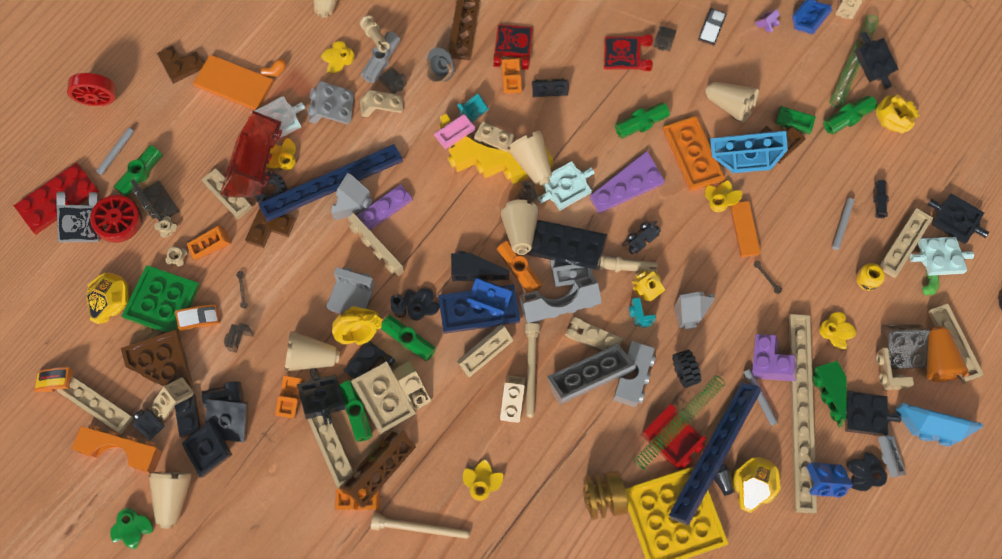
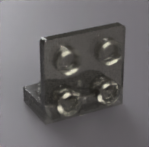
M134 179L131 180L134 186L131 188L132 191L139 198L142 206L152 219L157 218L161 222L165 216L171 217L180 211L160 181L142 190Z
M920 324L881 325V333L888 338L887 348L891 369L926 368L928 329Z

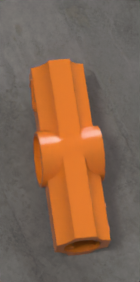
M509 241L503 242L497 248V251L510 268L512 275L517 278L527 293L539 290L542 287V283L529 267L527 259L513 252ZM522 265L524 269L517 270L515 266Z

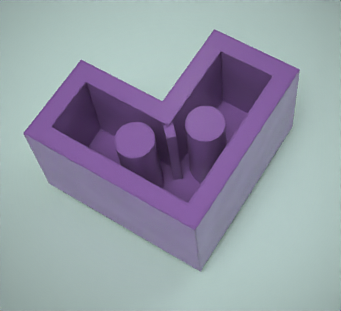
M755 335L752 373L755 379L796 381L795 355L778 354L779 342L776 335Z

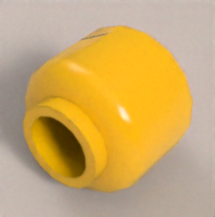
M874 263L864 265L856 275L858 286L866 291L877 289L885 279V272L882 267Z

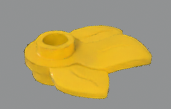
M342 41L334 42L333 48L326 49L321 54V58L329 63L327 73L339 72L343 69L344 65L352 64L355 59L353 50L347 48L346 44Z
M286 138L282 146L276 144L267 145L269 157L262 161L266 167L290 170L295 166L294 154L296 147L292 140Z
M728 180L717 188L708 185L705 189V197L710 201V208L715 212H722L728 206L737 204L743 195L742 191H733L732 185Z
M835 312L829 316L828 320L821 323L819 332L823 338L830 339L835 348L845 350L847 348L846 340L853 338L857 332L853 325L845 322L846 315L844 313Z
M483 460L474 471L464 469L463 482L470 488V494L475 500L483 501L488 498L490 492L497 491L501 487L503 473L492 474L489 463ZM478 487H482L484 489V492L482 494H478L476 492V489Z

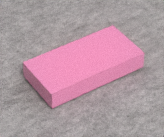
M463 114L434 133V136L446 150L473 132L475 126Z

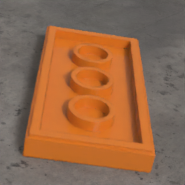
M209 55L193 84L197 88L257 110L261 107L274 81L269 77Z
M697 116L663 126L662 130L690 192L724 181L725 176L718 161L712 157L711 146Z

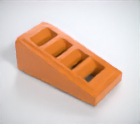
M218 225L188 242L187 246L193 260H197L225 248L231 244L226 230ZM195 245H199V248L201 250L200 252H198Z

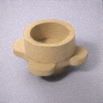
M165 216L161 222L155 223L154 228L159 230L161 237L166 238L177 230V225L171 222L169 216Z
M171 247L167 252L165 262L168 265L176 264L180 267L184 264L183 260L187 255V251Z

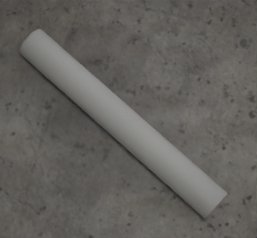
M127 128L98 167L97 173L100 175L104 174L134 133L131 128Z
M847 198L832 245L834 250L840 249L855 201L852 198Z
M751 369L743 372L749 384L759 386ZM761 390L757 400L770 425L773 426L778 421Z

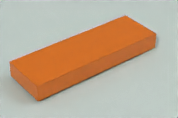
M749 201L731 205L730 211L740 256L760 255V247Z

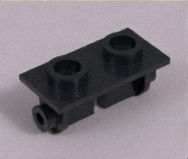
M564 78L551 79V81H548V79H535V81H532V97L568 96L569 81L567 79L564 80Z
M657 221L644 222L640 225L638 232H633L625 238L627 241L622 245H628L630 247L628 250L632 255L639 253V251L647 246L643 241L644 238L650 243L660 235V228L654 226Z

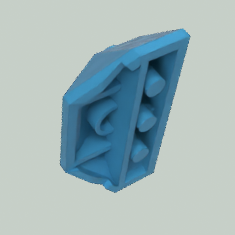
M770 131L711 138L712 157L733 173L771 170L788 150L787 131Z
M901 403L895 407L896 413L901 414L903 423L912 435L919 436V439L923 441H938L942 446H952L983 428V423L906 403Z

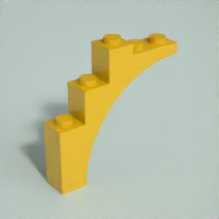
M447 114L440 116L441 124H439V129L452 122ZM467 136L449 147V157L447 159L450 166L455 167L457 172L475 165L479 174L482 173L485 178L501 171L504 172L507 180H511L512 184L529 178L509 151L505 152L486 147ZM546 147L548 160L551 168L553 165V158Z

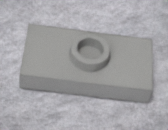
M894 436L879 437L878 441L882 450V459L887 465L890 477L906 475Z

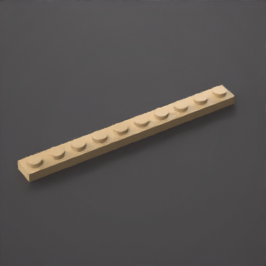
M790 314L789 350L790 355H795L797 360L796 381H790L794 512L815 514L817 513L816 495H810L809 493L814 482L806 468L810 462L815 463L810 315Z

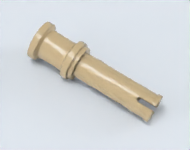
M371 15L362 17L360 26L365 31V34L373 39L380 52L387 51L385 46L389 50L390 45L381 34L380 26L375 22V19Z
M602 254L599 263V271L608 269L614 270L617 273L621 270L636 272L648 270L657 273L656 268H658V262L622 259L619 255L609 257Z

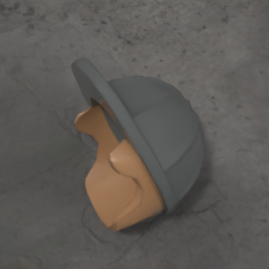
M435 47L430 50L427 57V77L433 82L448 81L455 72V65L450 53L442 47Z

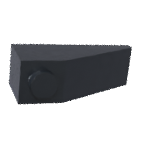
M465 251L451 253L452 281H475L476 278L485 281L509 280V270Z

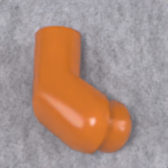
M278 59L271 67H261V75L279 76L285 69L286 62L283 59Z

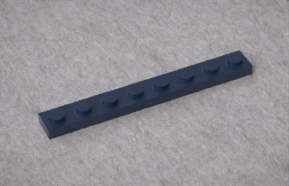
M395 144L263 201L258 204L266 221H271L336 192L347 173L361 181L403 162V158Z
M741 382L668 515L671 520L686 525L690 524L761 393L759 386Z

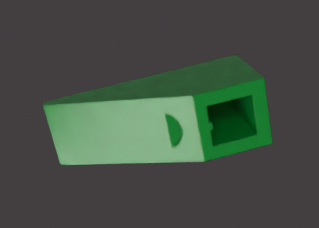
M837 360L816 367L812 375V382L820 390L823 403L827 404L832 420L840 428L846 419L847 377Z

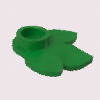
M125 508L117 514L116 523L110 530V537L113 543L122 540L127 547L136 549L140 543L141 534L152 533L153 526L146 516L138 515L131 508ZM125 515L129 516L130 522L126 523L123 517Z

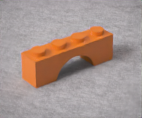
M89 425L88 428L80 426L71 450L98 458L104 451L110 448H122L127 455L129 467L147 473L155 472L162 453L161 450L156 448L157 444L145 441L144 444L138 443V439L131 436H126L124 439L119 437V433L110 430L107 433L100 432L101 428Z

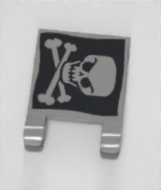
M57 192L58 242H98V235L90 222L91 211L97 203V193H89V205H65V193Z

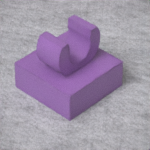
M777 9L767 11L755 24L758 28L764 27L767 32H772L771 23L774 27L779 26V21L776 18L780 14Z

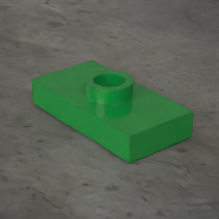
M780 106L775 124L789 129L793 126L797 131L810 135L816 116Z

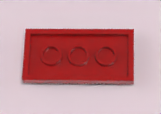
M77 162L13 205L35 235L57 221V192L65 193V205H80L89 199L90 192H99Z

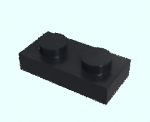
M193 394L192 397L175 405L178 432L181 438L193 435L200 429L196 397Z

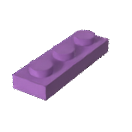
M399 185L358 214L357 217L371 231L413 200L404 187Z

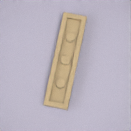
M918 208L913 211L879 265L886 274L893 278L899 274L933 217Z
M354 213L348 217L350 223L348 226L354 234L358 233L362 237L361 241L366 247L370 246L374 250L373 254L379 261L382 259L386 263L385 267L391 274L395 273L399 277L404 273L403 266Z
M949 304L929 310L928 314L935 327L944 326V329H949L969 370V376L963 378L962 375H959L962 382L965 383L983 376L984 374Z
M73 376L71 377L70 389L56 390L120 434H122L133 419L132 416Z
M322 416L308 419L334 482L339 489L353 472L333 424L329 425L328 421V425H325Z

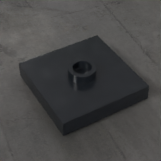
M207 398L205 424L209 421H215L224 440L245 442L248 402Z
M209 421L181 443L200 478L205 477L232 456L215 421Z

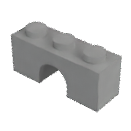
M634 341L631 342L627 356L635 364L637 377L632 380L620 378L614 395V401L635 408L638 402H643L645 392L642 389L644 384L647 385L651 373H648L649 366L653 367L656 355L653 352L655 348Z

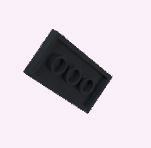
M537 220L532 248L526 255L598 270L608 236L605 233Z

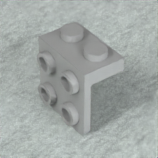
M320 81L311 89L309 94L311 99L307 112L309 122L316 124L324 117L349 124L352 116L353 92Z
M336 267L334 272L336 283L327 303V309L342 314L351 306L367 309L375 288L373 278L366 273H354L353 270L346 267L342 269Z

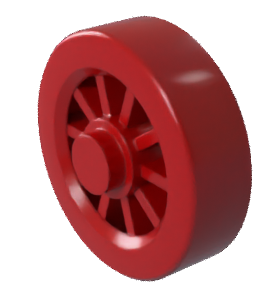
M78 73L68 79L67 95L80 104L106 106L115 101L116 85L109 78L99 74Z
M111 195L101 199L95 204L90 214L91 226L101 239L111 243H120L132 238L140 229L142 222L141 213L136 204L130 198L122 195ZM121 227H124V228H126V229L121 232V229H120V228H121Z

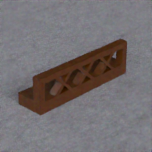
M480 0L456 1L448 52L452 59L470 61ZM465 3H475V7L468 10ZM470 16L472 22L466 25L463 19ZM467 31L470 37L463 40L460 34ZM464 46L467 49V54L457 53V50Z
M392 427L342 483L339 489L344 494L351 496L361 508H364L416 446L403 430ZM404 441L408 447L403 453H399V445ZM389 457H393V464L390 468H386V460ZM376 472H380L378 482L372 483L373 475ZM367 487L366 495L361 500L357 493L362 488Z

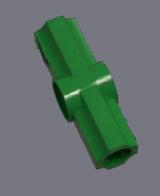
M867 95L854 104L849 103L845 105L837 114L823 122L825 131L833 135L847 126H854L864 116L876 110L875 98Z
M661 102L646 110L645 108L638 109L631 117L615 124L616 133L623 139L638 131L641 133L652 128L655 123L670 117L669 108L666 103Z
M149 145L137 160L129 162L127 171L113 187L120 194L128 197L140 182H144L149 178V172L163 157V154L154 146Z
M391 315L382 321L380 329L399 342L403 348L409 349L425 362L434 355L436 347L416 334L412 328L405 326ZM406 335L413 336L409 342L403 341V338Z
M352 380L340 384L339 387L355 441L363 442L372 438L373 435L364 405L351 383ZM353 408H361L359 414H351Z

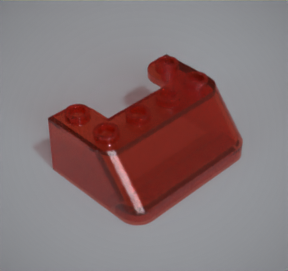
M254 110L252 111L237 137L220 195L225 197L254 198L256 195L261 194L263 187H266L269 176H267L268 169L265 167L272 158L270 150L274 148L276 140H279L282 134L280 129L281 121Z

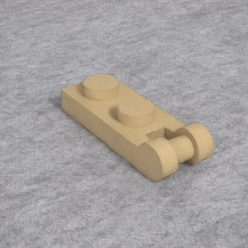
M576 317L572 318L570 322L571 327L565 333V336L600 352L617 344L620 346L623 339L583 322ZM578 328L584 330L582 335L577 333Z

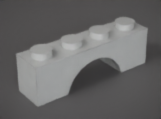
M593 275L574 280L570 292L558 299H548L542 296L538 290L519 295L523 316L527 324L537 323L546 318H556L565 313H574L583 308H592L602 303L599 285Z

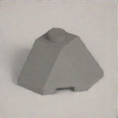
M347 173L337 189V204L332 205L331 214L336 220L349 217L353 213L355 215L360 214L372 202L370 191L351 174Z
M704 292L680 295L674 306L679 329L691 330L696 328L715 300V294H708V297L704 296Z

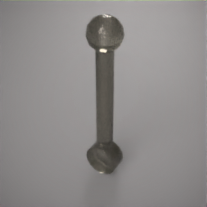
M755 261L754 267L758 268L774 287V293L780 294L782 287L774 283L762 268L760 261Z
M239 271L236 276L240 284L242 301L240 307L245 309L248 306L247 302H245L243 285L245 275L242 271Z

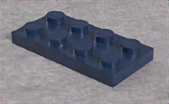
M515 285L502 286L513 290V294L504 315L500 314V316L490 314L489 310L485 308L480 310L471 307V303L467 302V299L470 297L472 290L438 295L443 333L447 334L495 327L501 324L520 323Z

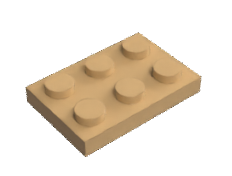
M387 362L351 381L380 434L416 414Z

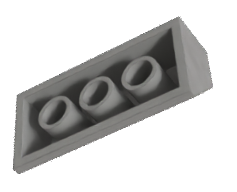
M619 344L551 374L547 378L554 397L561 405L617 378L623 377L632 372L636 367Z

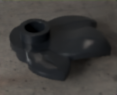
M422 288L417 293L407 289L404 293L403 300L408 307L407 314L412 320L418 321L425 316L435 315L440 309L438 303L432 302L433 291L430 288Z
M866 452L863 460L854 459L847 462L849 471L855 476L851 481L853 484L852 489L868 491L873 486L881 487L887 482V472L880 467V461L875 455ZM878 473L881 475V478L875 479L873 474Z

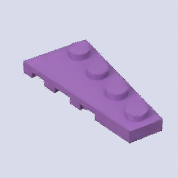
M645 152L590 196V200L599 214L663 185L665 181L649 153Z

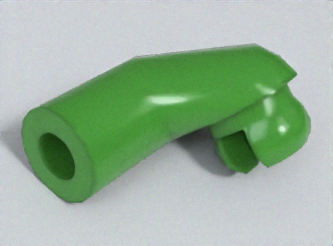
M926 272L929 283L922 287L923 294L925 296L934 295L940 287L938 275L928 276Z

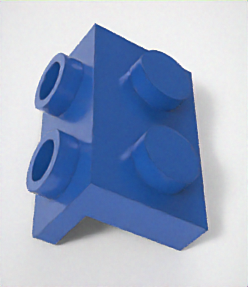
M804 0L800 8L793 14L794 28L814 34L832 12V5L816 2V0Z
M476 278L467 302L471 303L470 306L480 310L482 308L488 309L492 315H504L511 300L513 290Z
M810 462L806 467L814 482V485L809 490L810 495L839 498L846 495L847 491L853 486L843 465Z

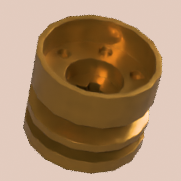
M619 470L605 473L604 483H601L597 474L594 475V485L590 476L584 477L583 496L592 520L598 519V509L602 518H606V508H610L613 516L628 513L625 487Z

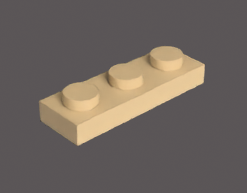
M216 168L201 180L238 220L252 209L247 200Z
M501 324L456 362L465 375L470 378L514 340L505 326Z

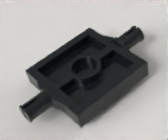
M867 31L861 33L859 36L864 45L854 50L869 83L881 80L885 90L892 87L888 76L899 69L885 39L881 38L877 41H871Z
M950 193L942 204L933 198L928 202L927 205L937 210L936 217L931 225L952 237H956L963 244H966L974 233L984 238L988 236L989 231L980 227V221L985 212Z
M314 368V372L313 369L310 370L312 379L297 384L306 419L322 416L324 424L328 425L329 421L330 425L333 423L331 413L346 410L336 375L319 377L318 369Z
M847 391L846 432L887 436L889 421L901 422V414L889 413L887 396Z

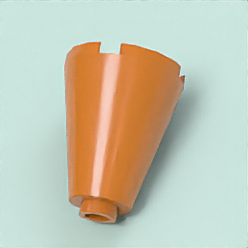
M944 326L933 327L932 331L928 332L927 381L930 382L933 378V382H946L957 380L958 375H962L963 378L969 376V370L949 329H944Z

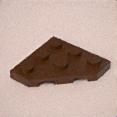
M173 330L121 348L125 367L141 374L150 381L165 386L183 378L190 388L194 387L179 330Z

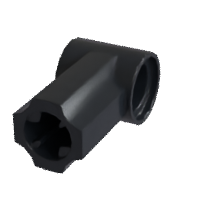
M240 381L228 382L223 387L204 390L201 395L205 408L207 398L244 401Z

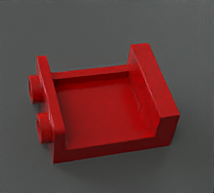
M670 404L641 436L649 443H651V440H654V437H658L663 441L659 436V432H662V429H666L671 433L667 428V424L670 423L677 428L673 422H670L675 416L681 422L677 417L679 415L675 412L677 409ZM682 423L685 428L681 427L682 431L678 429L680 433H677L671 425H668L677 434V436L673 435L675 439L670 437L672 442L663 433H660L669 442L667 444L663 441L667 447L663 446L657 438H655V441H652L661 450L659 453L676 469L680 466L685 468L692 460L689 456L694 451L698 454L705 446L703 441L706 437L704 435L700 436L689 424L685 425ZM656 442H658V443L664 448V450L661 449V448L656 444Z

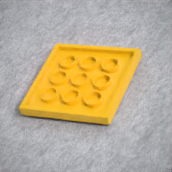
M695 466L625 489L628 512L645 559H688L729 545L709 491L705 494L689 525L671 520L668 516Z

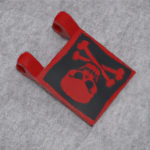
M498 24L493 66H501V56L521 57V69L528 70L533 27Z
M653 36L605 37L604 70L652 71L651 59L640 61V45L651 47Z

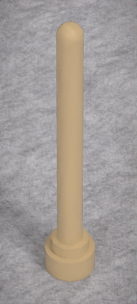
M528 323L525 324L526 337H528L526 416L532 418L534 416L536 338L540 334V325Z
M373 513L371 529L373 530L389 527L459 538L470 537L468 530L386 519V516H382L381 513Z

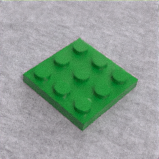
M146 265L121 317L163 333L179 330L175 311L191 307L200 284Z

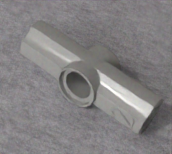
M390 31L384 36L390 45L389 50L386 46V52H380L377 46L372 50V57L361 73V77L367 82L375 83L382 70L389 65V59L401 41L395 33Z

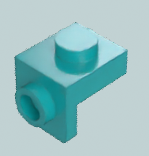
M478 93L467 103H459L457 105L460 109L459 114H465L472 122L490 109Z
M640 298L632 299L630 306H628L629 316L633 317L634 325L641 328L652 326L656 320L655 314L644 316Z

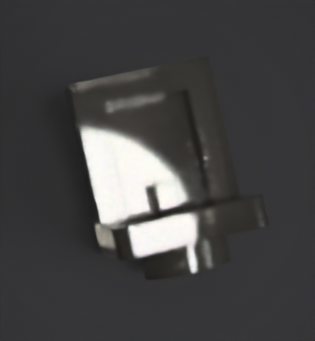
M231 324L230 331L224 338L225 347L230 352L237 353L242 335L253 337L254 332L247 324Z

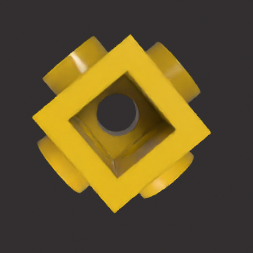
M642 270L631 281L634 285V292L641 296L642 300L652 301L665 291L661 284L660 276L654 271Z

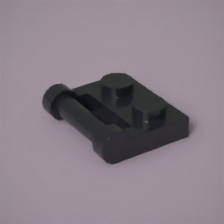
M368 341L345 367L344 372L353 379H356L369 372L380 358L384 360L381 364L387 362L389 366L393 365L396 360L371 341Z

